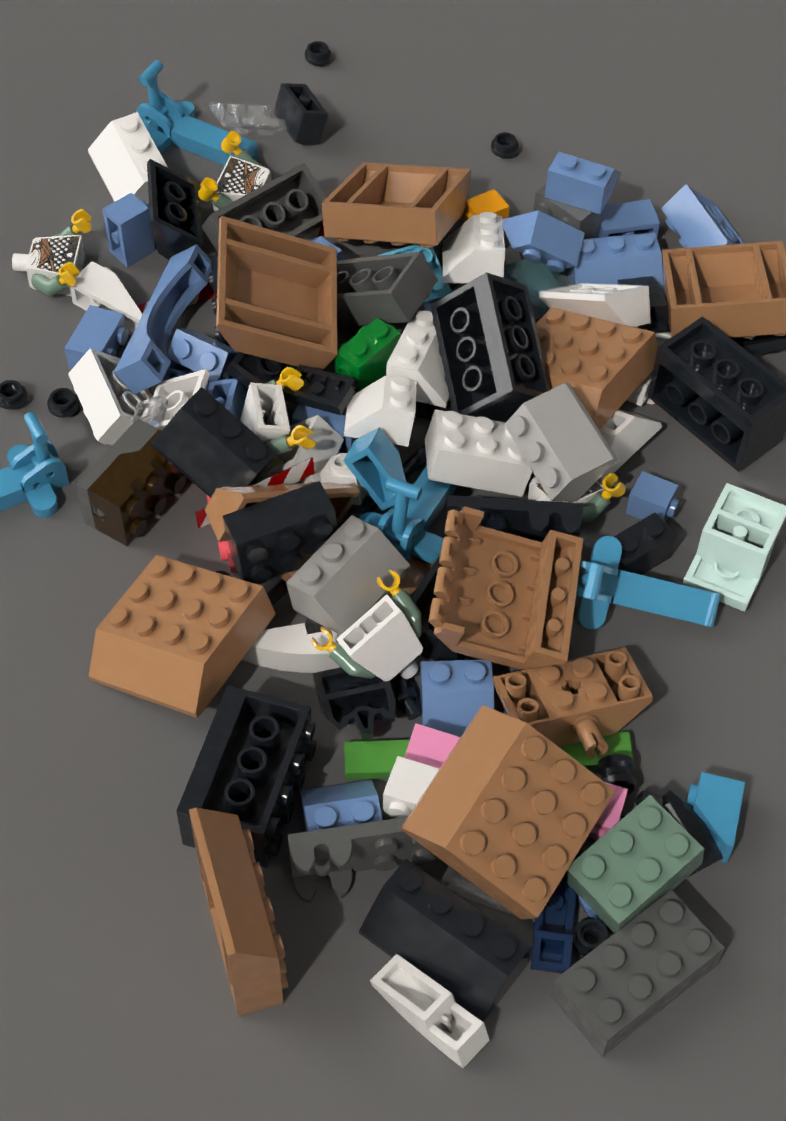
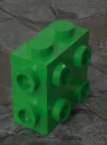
M375 318L368 325L361 327L358 333L347 343H343L338 347L337 355L335 356V374L347 375L356 379L359 391L386 376L387 362L401 337V333L394 326L385 323L379 318Z

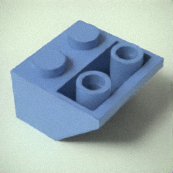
M176 329L167 353L171 363L162 381L206 369L210 373L208 390L210 382L223 380L221 378L223 373L238 352L234 351L230 346L195 330Z

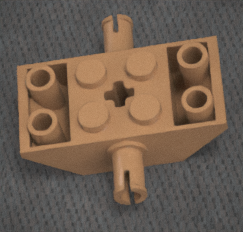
M626 647L570 659L565 664L530 668L492 677L494 687L509 716L527 722L558 747L581 742L587 757L595 759L593 748L598 758L608 751L609 747L603 736L617 733L653 700L649 688Z

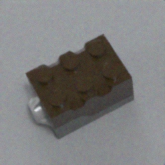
M139 418L77 483L85 524L127 547L135 538L143 534L147 526L146 519L159 515L166 506V497L179 493L186 482L185 475L150 446L162 430Z

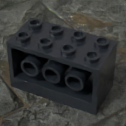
M486 272L430 305L433 325L439 344V354L442 358L445 373V382L451 401V411L468 416L486 417L490 420L506 423L523 403L551 390L527 285Z
M702 316L658 346L648 397L735 470L741 471L782 441L786 429V382Z
M227 685L176 810L183 845L196 848L189 809L197 807L238 815L242 829H250L256 862H259L261 867H268L271 856H277L283 840V835L280 834L283 823L289 824L292 818L294 802L291 801L295 791L301 792L306 776V771H303L306 760L312 761L316 751L317 740H313L316 722L311 721L310 706Z

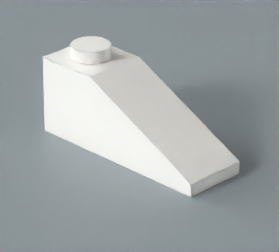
M93 261L90 262L75 277V285L70 287L73 304L86 311L92 305L123 313L129 334L133 335L142 316L141 311L116 273Z

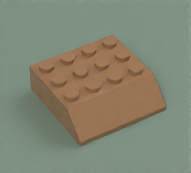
M362 162L322 202L324 237L335 238L337 241L358 239L369 244L385 241L391 242L392 245L396 246L412 243L419 244L423 248L434 247L438 245L464 213L471 169Z
M221 216L219 218L216 328L231 348L237 352L297 367L304 365L323 370L337 355L336 248Z
M783 241L662 250L664 296L669 305L668 321L671 337L702 316L728 337L753 338L757 335H786V251Z
M553 307L536 323L550 389L563 383H569L599 430L653 371L658 348L655 332Z
M155 555L96 628L88 677L91 681L199 718L276 613L264 587L261 585Z
M483 705L400 829L519 919L538 918L616 790L527 722Z
M197 807L189 809L201 879L237 1014L242 1016L283 1004L282 989L288 988L285 974L287 973L284 961L285 952L280 934H276L273 922L275 921L270 899L269 897L266 898L263 887L265 885L260 864L255 860L253 852L255 849L250 829H242L238 815Z

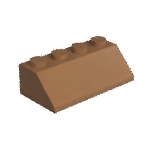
M314 482L307 484L253 485L250 487L226 486L216 488L205 508V512L218 542L228 541L223 515ZM332 482L321 483L335 509L338 526L360 491L358 487Z

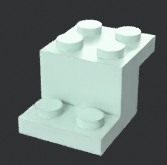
M726 483L702 530L697 553L684 577L682 585L721 594L719 602L745 612L766 569L775 540L786 519V506Z

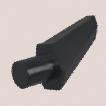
M398 673L394 695L396 708L402 709L408 720H414L421 714L415 704L418 696L411 678L404 679Z

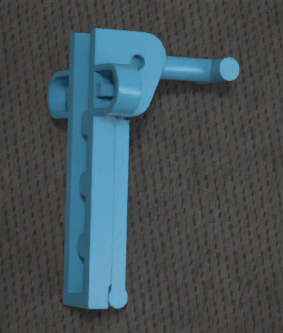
M155 60L138 77L139 82L147 86L149 103L140 104L136 112H138L160 154L164 153L170 145H174L225 166L229 157L235 156L234 153L228 154L221 149V142L229 132L196 119L193 103L189 101H179L176 103L166 94L159 91L157 75L164 66L159 60ZM241 137L239 147L241 149L245 148L256 161L259 157L258 144L254 140Z
M28 412L25 414L24 420L30 430L33 444L31 446L15 445L7 453L9 467L0 470V511L28 501L36 516L48 518L58 511L54 490L69 485L66 466L62 459L58 457L53 442L48 439L49 437L35 412Z
M427 466L414 485L390 476L387 479L385 489L396 493L394 508H391L383 515L367 512L362 514L359 519L379 528L407 562L413 556L423 561L434 563L441 553L443 538L429 533L428 530L446 505L448 495H452L458 485L428 480Z
M613 536L599 537L593 545L590 561H580L576 595L581 596L577 610V619L587 629H597L603 625L609 603L708 627H713L721 594L619 570L622 546L619 540Z

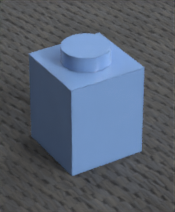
M642 471L629 494L626 514L642 520L655 512L664 522L667 517L673 518L680 503V500L676 499L678 485Z

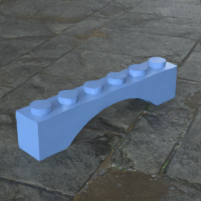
M197 244L170 258L114 371L115 375L133 394L162 382L171 363L166 351L171 331L185 308L209 281V273L212 272L211 260Z

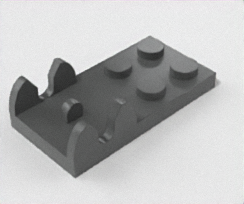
M408 817L288 834L293 886L299 898L306 903L312 902L317 892L316 881L320 877H327L331 882L332 890L340 898H344L351 889L352 872L370 869L388 871L397 865H401L405 859H408L417 866H421L439 858L400 829Z

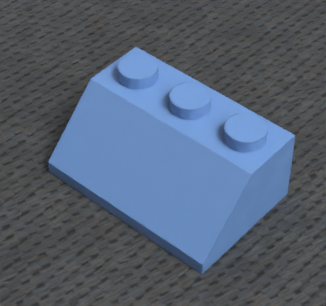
M687 184L661 208L667 216L666 224L675 233H679L681 236L679 242L684 248L744 244L742 238L716 203Z
M655 232L583 239L577 267L566 269L570 285L579 283L617 284L620 279L653 276L664 295L662 253Z

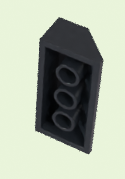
M408 859L403 861L383 885L359 929V934L392 958L398 954L450 991L458 1005L482 1022L488 1018L526 968L531 946Z

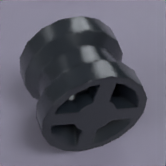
M613 754L598 761V772L602 775L604 782L628 789L626 795L636 790V779L631 773L634 770L632 757L623 754Z

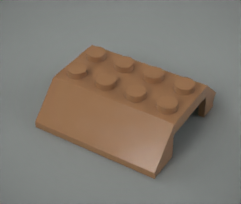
M466 506L461 511L449 510L444 531L447 537L443 538L439 563L443 567H439L437 570L434 594L438 598L432 599L429 622L435 627L434 635L452 652L517 669L565 664L568 660L583 538L550 530L543 542H538L479 526L483 519L484 511Z

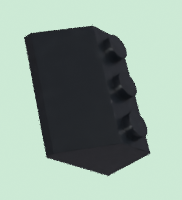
M149 159L147 162L150 225L158 254L170 260L172 253L178 254L196 244L199 247L203 245L201 207L198 195L199 183Z
M202 387L178 410L150 445L210 498L216 488L226 486L249 487L277 454Z

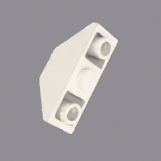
M618 409L600 429V432L618 460L597 481L602 484L606 475L617 471L662 428L661 422L634 412Z

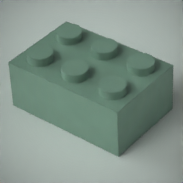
M649 795L571 863L566 871V882L615 933L670 890L675 889L703 862L704 848Z

